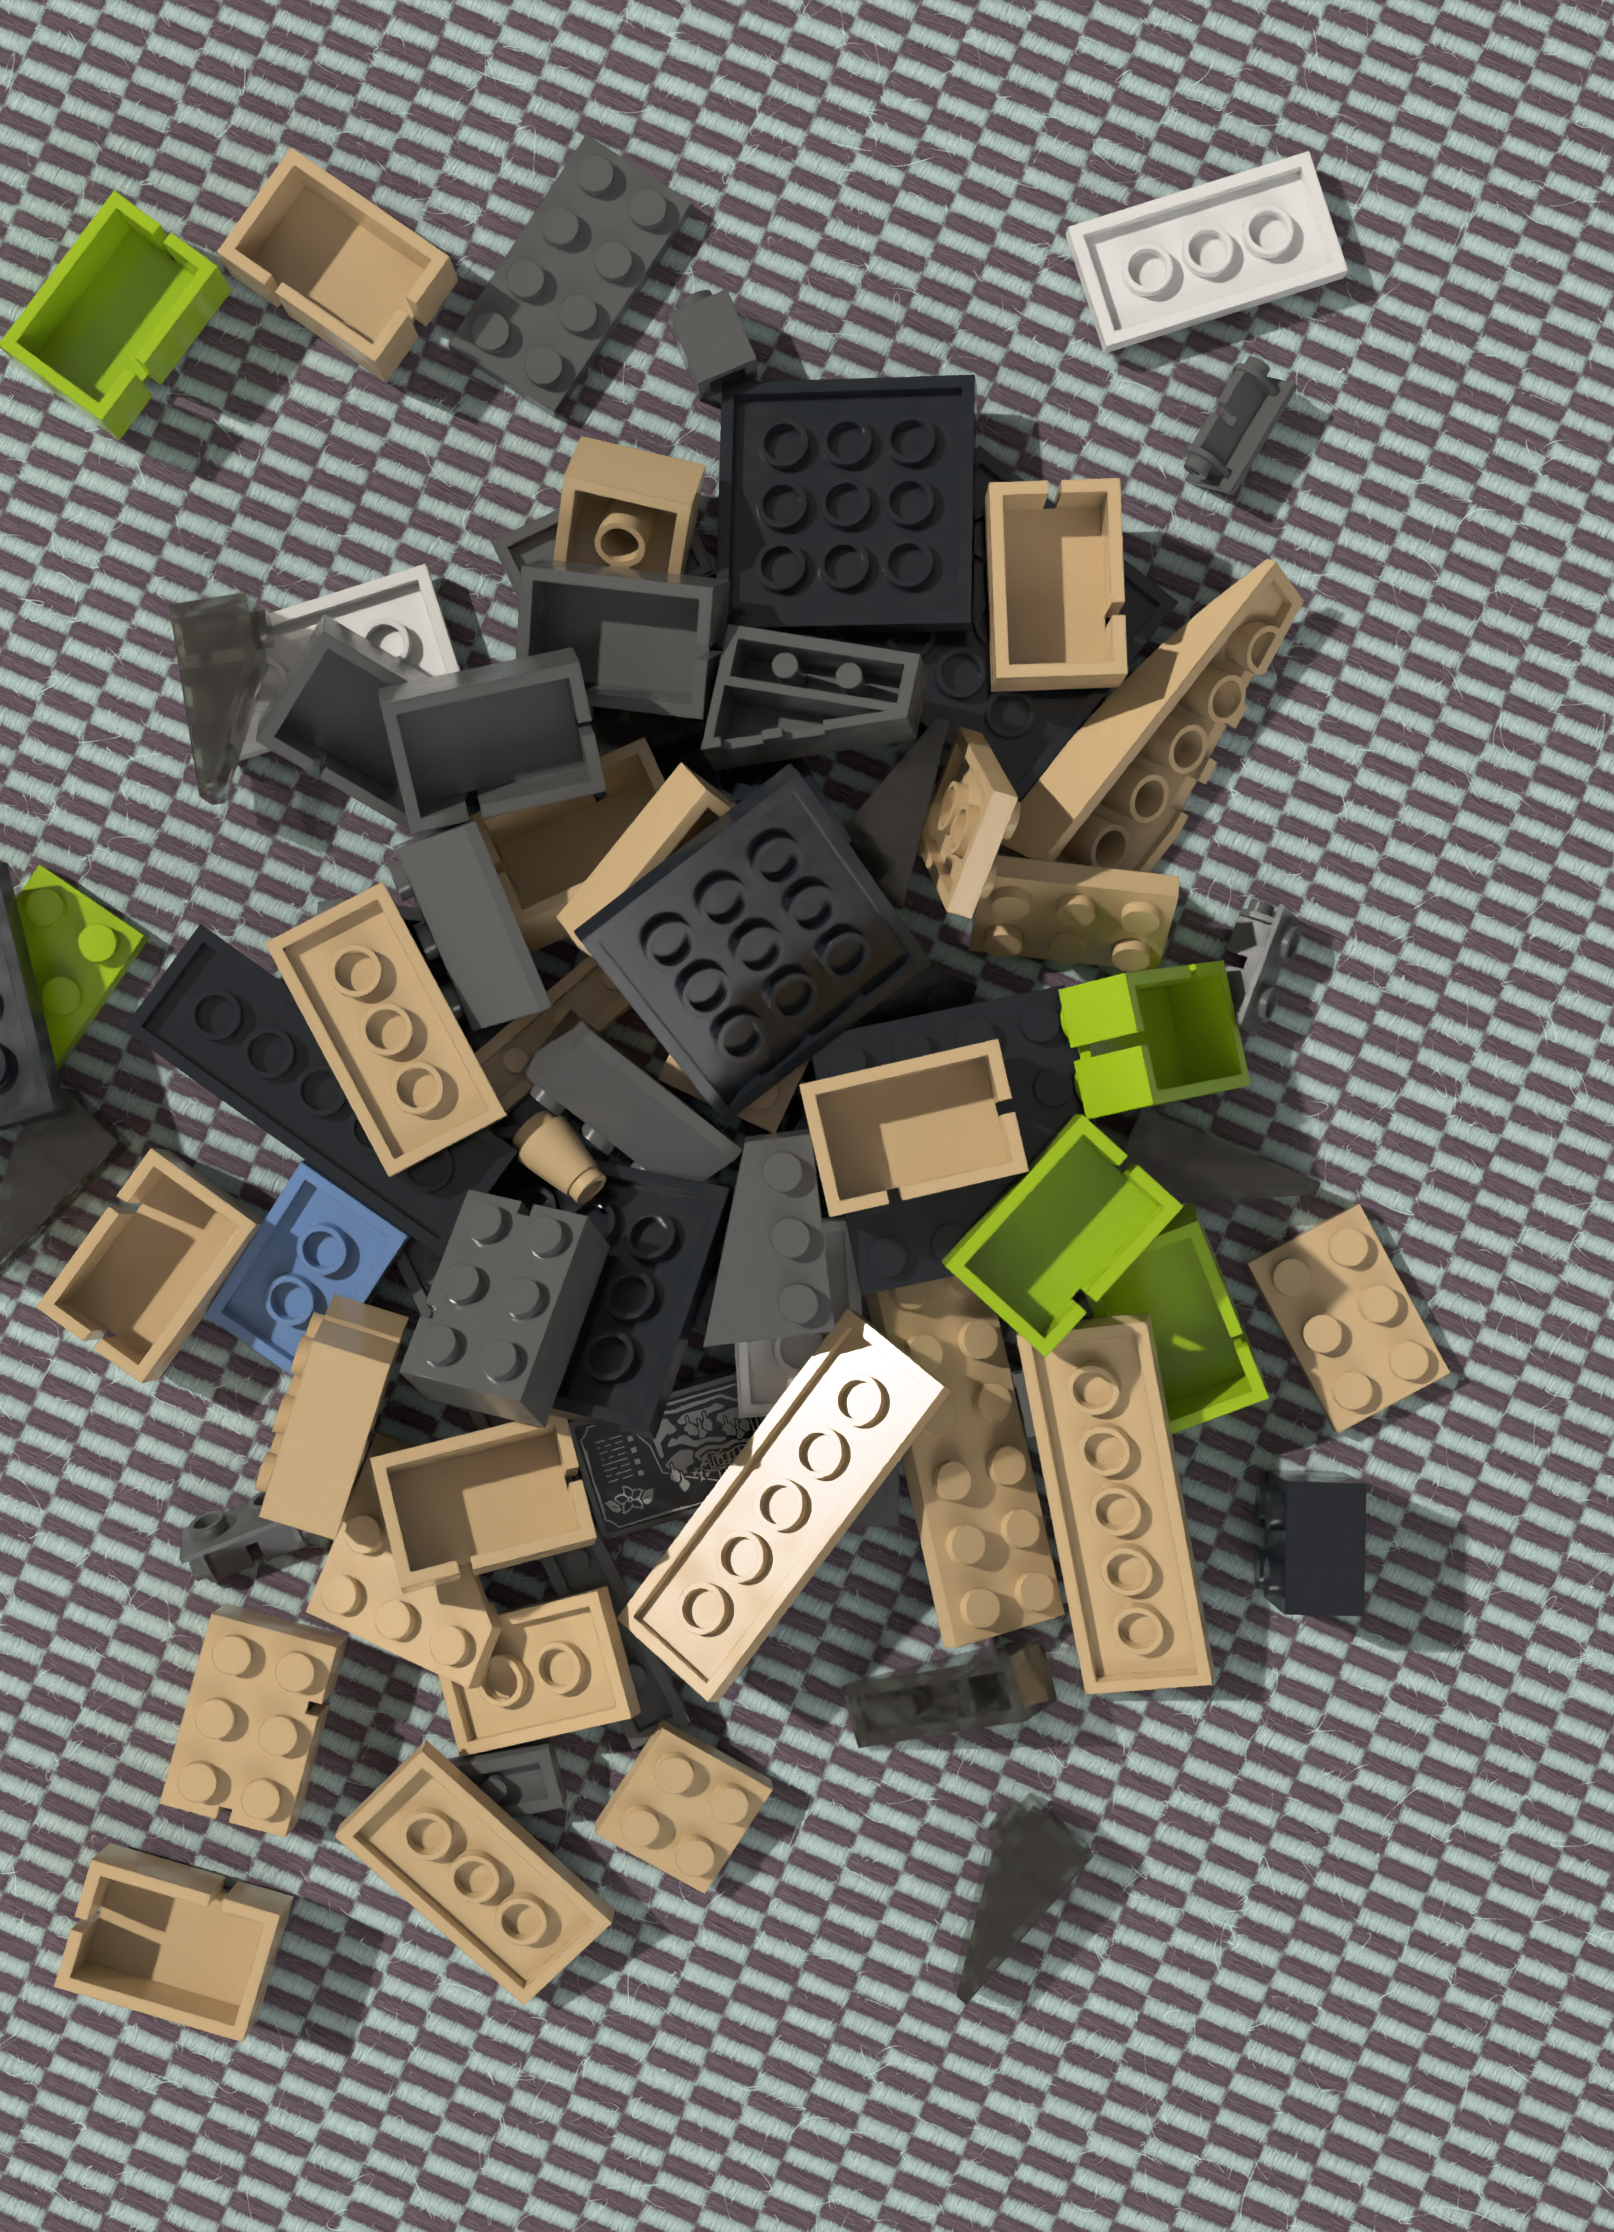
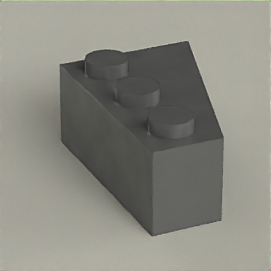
M728 624L701 751L713 769L717 771L916 740L929 680L921 655Z
M809 1129L745 1136L703 1347L835 1331L813 1143Z

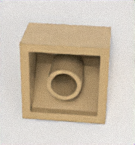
M581 436L564 474L553 560L684 575L697 522L706 465Z

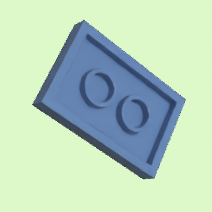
M303 1160L220 1289L205 1316L293 1377L294 1374H291L290 1370L302 1335L306 1334L313 1312L325 1315L334 1294L367 1304L411 1235L312 1164Z

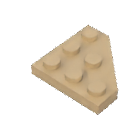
M376 1433L339 1532L332 1544L306 1612L468 1689L479 1688L502 1630V1624L494 1602L488 1603L479 1575H473L471 1563L458 1566L460 1580L406 1594L402 1593L370 1458L416 1446L389 1434Z

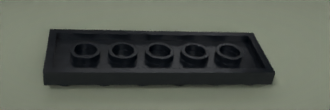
M202 924L198 926L123 1028L134 1038L440 1257L444 1255L468 1189L490 1194L519 1154V1151L487 1128H484L410 1168L389 1177L288 986Z

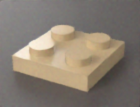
M662 1719L596 1820L595 1834L705 1894L773 1791L770 1778Z

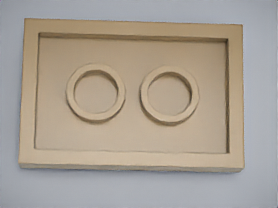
M960 726L957 729L915 843L946 912L971 919L979 898L987 899L993 889L997 875V863L994 859L1002 839L1009 840L1016 830L1021 804L1017 801L1018 796L983 733Z
M996 855L994 859L997 863L995 883L988 898L985 900L979 898L972 920L969 951L986 952L997 957L1021 956L1047 959L1066 965L1082 963L1116 967L1127 972L1159 968L1179 897V876Z
M1354 1204L1244 1263L1334 1432L1339 1433L1450 1374L1360 1204Z
M607 1586L498 1612L502 1630L479 1688L468 1689L438 1675L460 1757L627 1720L641 1713Z

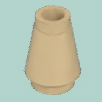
M543 1110L527 1120L513 1138L512 1146L519 1151L518 1162L568 1197H572L577 1204L581 1205L588 1202L604 1186L606 1176L599 1170L598 1165L566 1117H556L551 1111Z

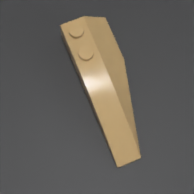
M1266 559L1215 598L1159 646L1120 687H1117L1068 741L1021 801L1020 817L1016 830L1009 840L1002 839L999 846L1006 856L1147 873L1152 870L1177 838L1189 817L1181 812L1196 782L1198 781L1206 785L1217 762L1211 759L1210 756L1226 726L1236 729L1247 708L1244 702L1246 689L1254 674L1264 675L1304 602L1276 561Z

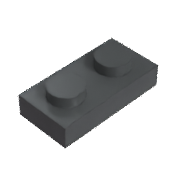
M552 1738L448 1759L512 1818L564 1808L567 1794Z

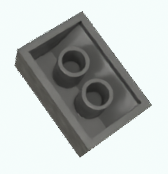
M469 819L470 821L440 827L393 846L398 861L387 866L402 901L412 897L415 899L423 921L413 925V928L427 961L438 957L449 981L438 986L455 1018L460 1019L464 1017L468 1027L475 1031L551 1008L552 1005L476 821Z
M571 1009L522 1069L535 1084L529 1091V1094L556 1116H560L567 1108L585 1122L579 1130L581 1135L607 1155L617 1147L634 1160L630 1165L631 1168L703 1182L733 1162L742 1151L714 1121L671 1087L660 1082L657 1076Z

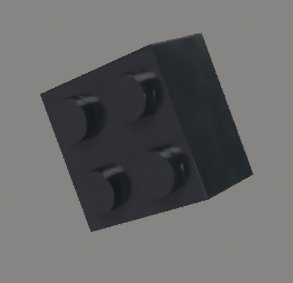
M1266 1470V1485H1258L1255 1495L1257 1524H1265V1550L1256 1549L1254 1556L1255 1587L1264 1588V1598L1284 1615L1364 1617L1366 1483L1344 1472Z

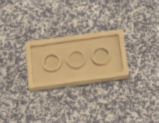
M383 882L265 942L389 1177L410 1168L507 1116Z
M427 1740L339 1825L335 1837L523 2005H526L613 1921L615 1910Z

